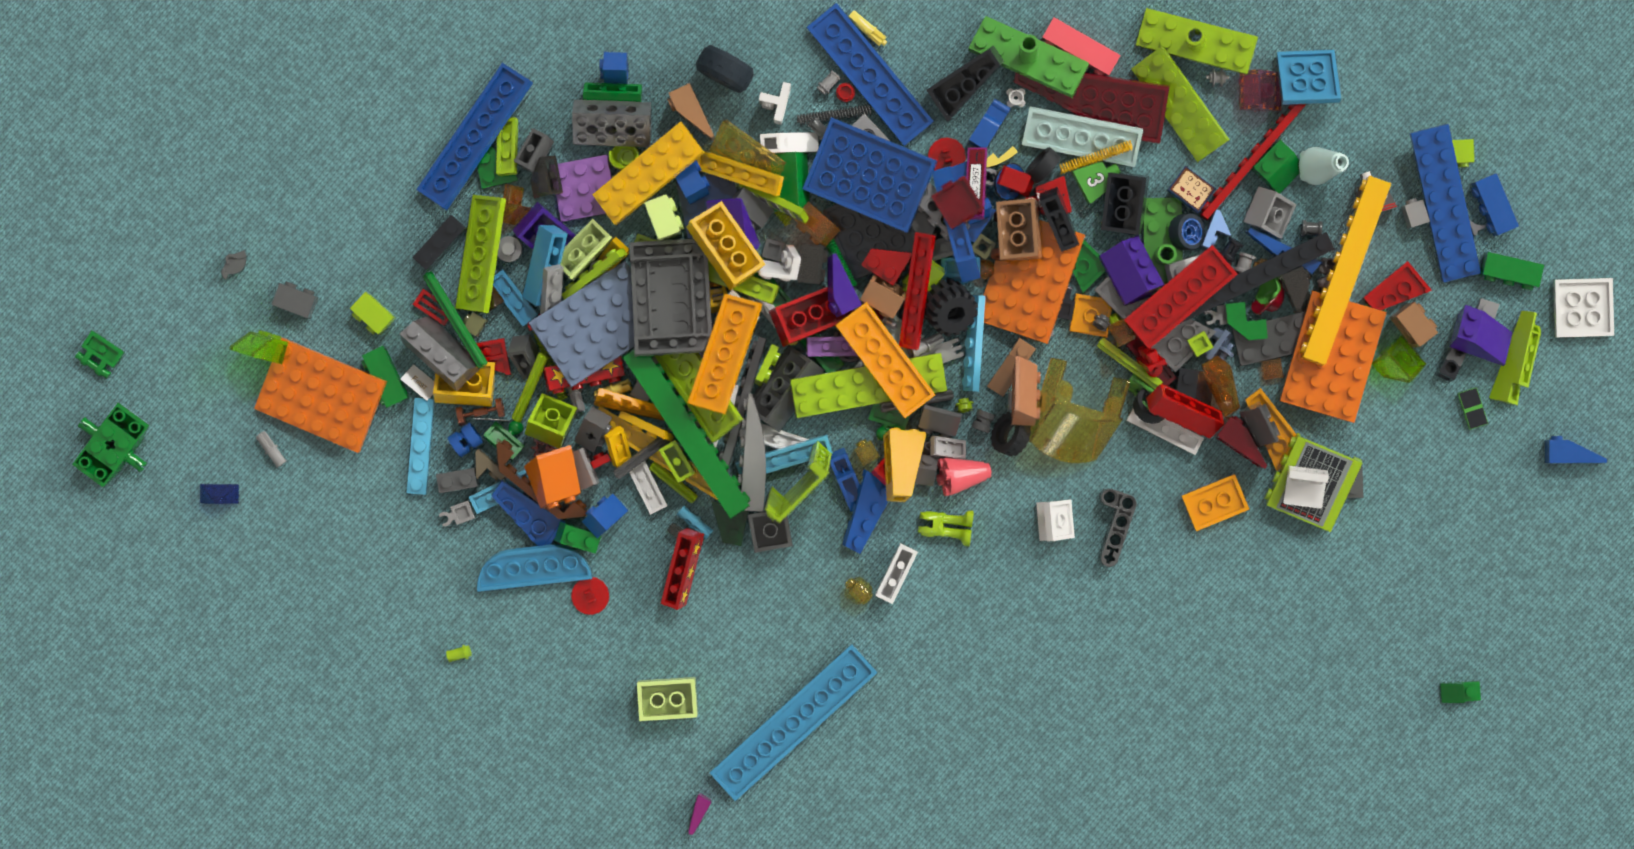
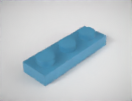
M503 269L494 276L493 286L523 327L538 316L537 312L522 297L523 294Z

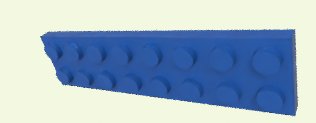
M837 3L807 26L809 32L869 105L872 106L903 146L934 122Z
M502 63L416 190L445 210H448L533 82Z
M1449 124L1409 133L1425 207L1430 220L1429 225L1442 282L1480 274L1479 261Z

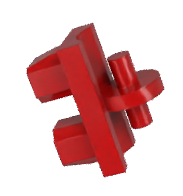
M1145 345L1138 347L1140 356L1136 358L1137 362L1146 369V373L1149 376H1159L1163 370L1162 365L1167 364L1166 360L1158 354L1155 348L1148 350Z

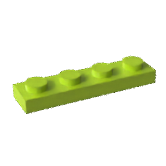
M615 248L606 254L607 258L604 261H597L592 265L593 269L590 272L587 270L578 276L579 281L576 283L573 281L565 287L566 291L562 293L564 300L595 281L625 257L627 253L624 248L617 251Z

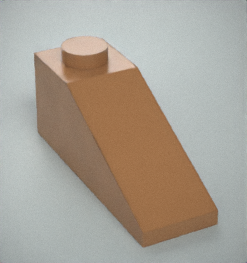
M1018 338L987 387L1003 397L1012 385V370L1016 356L1029 360L1036 348Z

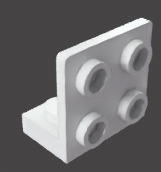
M786 244L785 251H782L781 262L763 260L766 265L757 271L765 279L775 277L782 281L797 280L801 257L794 245Z
M1288 466L1284 504L1322 508L1325 485L1328 483L1329 478L1328 471Z

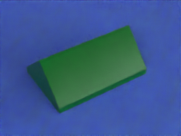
M794 151L770 154L771 173L784 177L780 196L778 197L803 208L805 211H810L809 192L803 190L808 176L807 153Z

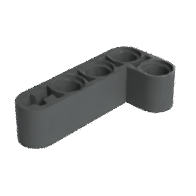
M1106 488L1100 493V501L1104 505L1115 508L1099 559L1103 565L1111 567L1118 562L1137 502L1129 494ZM1107 492H1112L1114 499L1108 503L1104 500V495ZM1125 498H1130L1132 505L1125 509L1122 501ZM1119 516H1123L1126 520L1125 525L1122 527L1116 524V519ZM1114 534H1117L1120 538L1119 543L1116 545L1110 543V537ZM1107 546H1110L1112 548H1116L1117 550L1116 552L1112 550L1111 556L1113 557V560H1109L1108 563H1106L1107 560L1104 558V556L1109 555L1110 549L1106 548Z

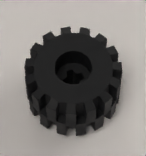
M943 279L939 281L938 285H935V283L931 285L932 289L927 292L924 312L925 319L941 335L944 334L951 337L952 333L957 336L960 335V331H967V326L969 324L973 325L975 322L973 317H976L978 314L976 310L978 304L975 298L960 282H955L953 279H948L947 282Z

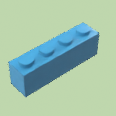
M539 225L522 296L535 306H541L543 268L561 265L568 234L555 225Z

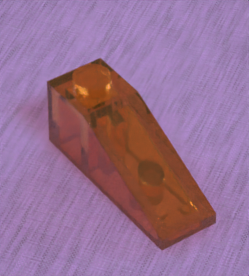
M1217 355L1202 364L1215 401L1220 411H1222V415L1226 417L1238 410L1240 404L1232 368Z

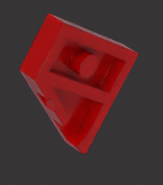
M871 249L861 265L895 286L911 260L912 253Z
M505 338L476 343L487 362L495 363V371L505 373L506 375L512 374Z

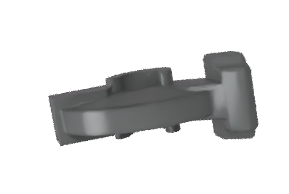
M244 250L226 256V263L221 271L225 280L229 274H237L245 267L247 255Z

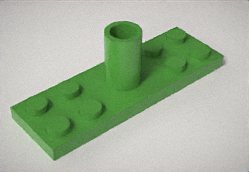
M987 16L982 21L968 48V51L980 55L994 45L1004 60L1001 66L1071 98L1074 96L1089 67V62L1042 42L1034 35H1027Z
M1147 198L1143 223V245L1165 285L1168 283L1164 265L1183 259V250L1175 248L1169 238L1170 222L1174 217L1182 214V202L1177 198ZM1164 249L1169 253L1168 260H1164L1161 257L1160 253Z

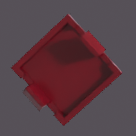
M962 176L955 182L950 180L941 186V191L931 196L951 229L961 223H966L974 218V215L985 209L965 176Z

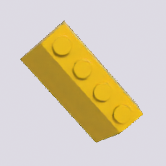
M722 201L692 219L686 227L730 291L766 265Z

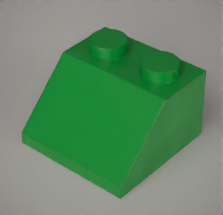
M1280 139L1256 162L1251 170L1272 191L1280 194L1300 173V160Z

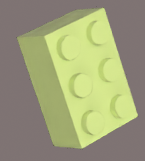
M663 195L645 202L659 241L669 240L682 235L681 230L684 229L681 218L675 216L674 212L678 210L672 197L668 198L667 195Z
M695 677L639 680L637 682L639 721L696 718L698 716Z

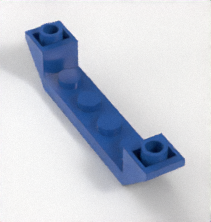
M950 166L933 171L932 175L937 192L941 191V186L950 180L955 182ZM945 220L962 283L981 278L966 223H961L951 229Z

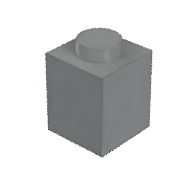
M1414 198L1405 201L1406 205L1402 206L1401 209L1408 229L1430 222L1423 200L1417 201Z

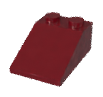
M1236 416L1225 417L1223 419L1224 425L1213 436L1257 467L1266 469L1267 464L1247 428L1243 426L1244 422Z

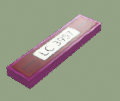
M968 148L966 179L985 208L988 150L987 148ZM985 209L974 215L972 219H984Z

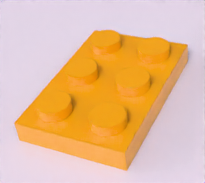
M1235 474L1181 495L1195 531L1250 510Z

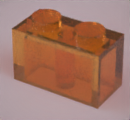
M807 202L803 209L809 216V219L805 224L794 218L798 223L796 227L804 234L807 231L811 235L809 239L817 246L822 244L826 247L840 229L814 205Z

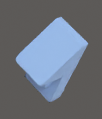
M1217 209L1212 214L1205 232L1204 241L1200 247L1208 249L1211 245L1214 246L1218 237L1215 235L1216 232L1227 237L1231 236L1221 212Z

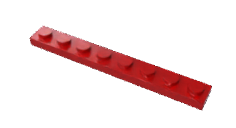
M1290 104L1288 106L1289 112L1286 115L1281 114L1275 121L1277 126L1273 130L1270 128L1263 135L1265 140L1261 144L1257 143L1250 152L1253 154L1248 159L1245 157L1238 164L1240 169L1236 173L1232 172L1225 181L1228 183L1223 188L1220 186L1214 192L1213 196L1215 198L1211 202L1207 201L1201 209L1200 217L1207 220L1306 104Z

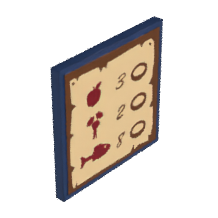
M1185 166L1167 191L1198 214L1216 188Z

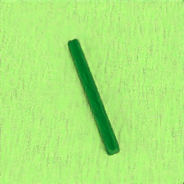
M431 271L426 272L423 275L424 281L478 368L485 367L488 364L486 358L434 273Z

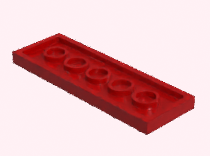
M1211 245L1126 317L1124 322L1149 350L1233 279L1237 273L1218 250Z

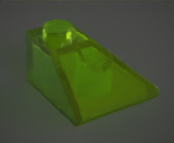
M1402 335L1372 361L1375 370L1383 378L1410 383L1426 365L1424 360Z

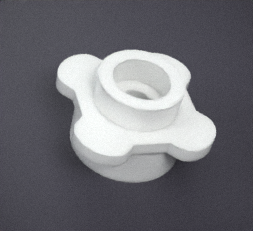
M1010 88L1007 90L1008 107L1025 106L1024 89L1013 90Z

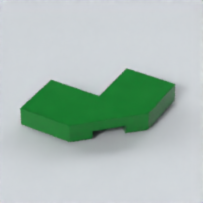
M1245 302L1225 304L1227 324L1239 332L1245 339L1258 340L1268 338L1266 319L1247 321Z

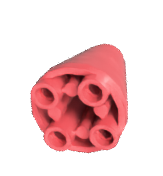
M941 458L937 461L939 474L936 476L938 486H942L944 496L954 495L986 481L987 478H991L989 463L954 458Z

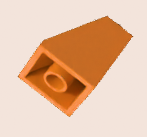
M571 445L538 455L524 466L540 509L545 507L548 510L559 506L558 503L563 501L565 504L576 500L575 497L581 493Z

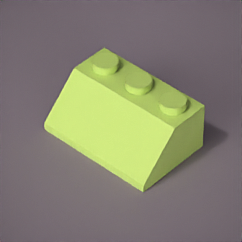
M594 219L564 248L561 266L564 267L563 271L572 280L580 276L613 240Z

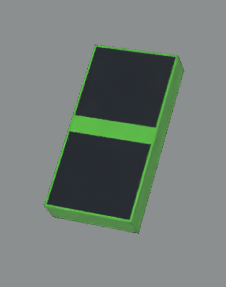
M1477 387L1457 393L1468 429L1471 430L1488 424Z

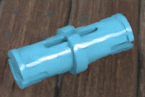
M685 505L677 513V516L683 519L690 529L693 528L695 531L703 533L705 540L713 532V529L707 526L700 516L697 517Z

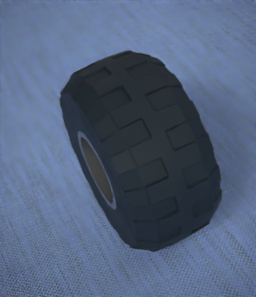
M711 45L702 50L696 62V69L703 75L738 93L746 91L754 76V70L750 65L728 52Z

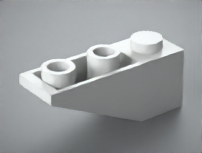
M815 132L760 134L762 156L794 151L809 153L817 152L819 149L818 135Z

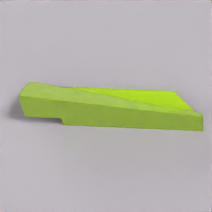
M1521 311L1511 338L1505 365L1499 369L1489 396L1490 399L1518 405L1520 386L1529 388L1541 335L1540 326L1535 325L1536 312Z

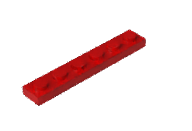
M915 232L899 346L902 348L919 350L936 235Z

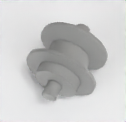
M1212 68V72L1210 71L1209 75H1206V79H1209L1212 87H1214L1215 83H1219L1223 87V83L1226 82V79H1229V75L1223 72V68L1219 72Z

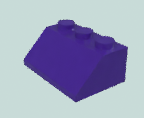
M1139 236L1121 241L1099 256L1124 306L1149 298L1164 286Z

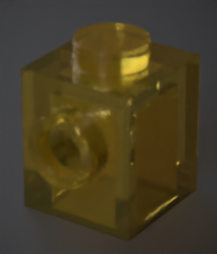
M863 439L856 443L857 447L854 451L863 466L880 457L871 440Z

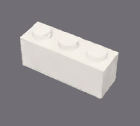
M902 543L899 544L875 596L891 604L894 603L918 553L916 550Z

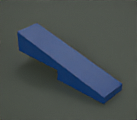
M1252 228L1245 232L1274 257L1279 255L1280 252L1283 253L1292 249ZM1314 259L1299 266V268L1308 275H1312L1322 262Z

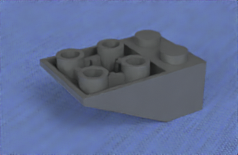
M1259 401L1239 411L1257 447L1279 441L1277 436L1280 435V432L1275 422H1270L1269 419L1272 417L1266 404L1262 405Z

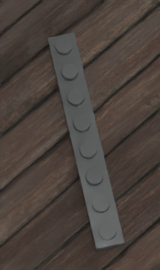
M758 337L757 341H753L751 351L754 354L752 359L747 361L745 370H748L746 378H742L740 388L743 391L741 396H737L735 407H738L737 411L742 418L746 410H743L744 398L748 399V393L752 392L767 341L762 337ZM742 421L732 428L730 433H726L724 443L727 445L725 451L721 450L719 460L724 459L728 467L732 460Z

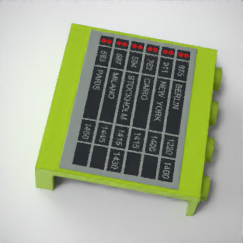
M1296 433V436H1292L1288 443V447H1290L1288 453L1284 454L1281 458L1280 464L1282 466L1280 471H1276L1273 476L1272 482L1274 484L1272 488H1268L1264 497L1266 505L1331 532L1362 466V460L1355 456L1351 458L1301 437L1300 433ZM1288 466L1328 471L1329 478L1328 483L1325 485L1322 508L1284 504Z

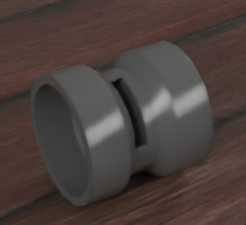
M977 409V418L973 421L971 427L989 433L991 429L990 424L994 421L995 415Z

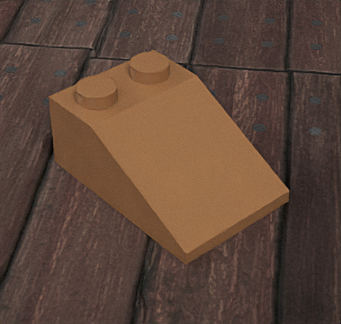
M690 83L669 92L670 98L667 100L672 111L677 110L678 115L711 141L715 140Z

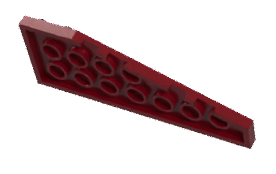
M1015 73L1014 83L1045 97L1051 102L1061 105L1063 108L1081 117L1142 128L1141 141L1161 142L1170 86L1085 73L1074 96L1071 98Z

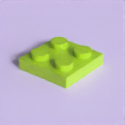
M771 345L754 384L762 386L763 382L767 384L772 373L769 369L771 365L775 367L780 353H778L779 347Z

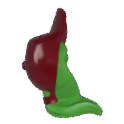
M1282 275L1260 285L1259 291L1255 295L1256 299L1251 306L1255 314L1260 315L1265 310L1273 312L1280 308L1284 301Z

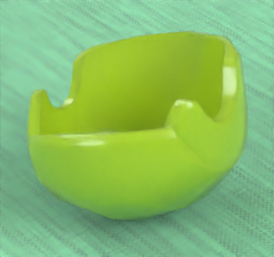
M615 146L609 151L610 163L620 171L639 156V151L636 147Z

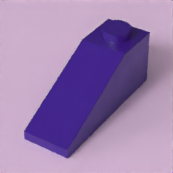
M835 253L827 257L829 308L836 317H839L862 304L837 254Z

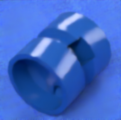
M470 422L461 428L460 433L455 432L447 437L451 446L461 458L470 452L471 447L476 448L484 443ZM465 438L467 443L464 444L461 439Z

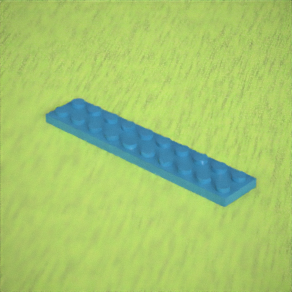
M851 644L712 769L710 774L736 801L878 672Z

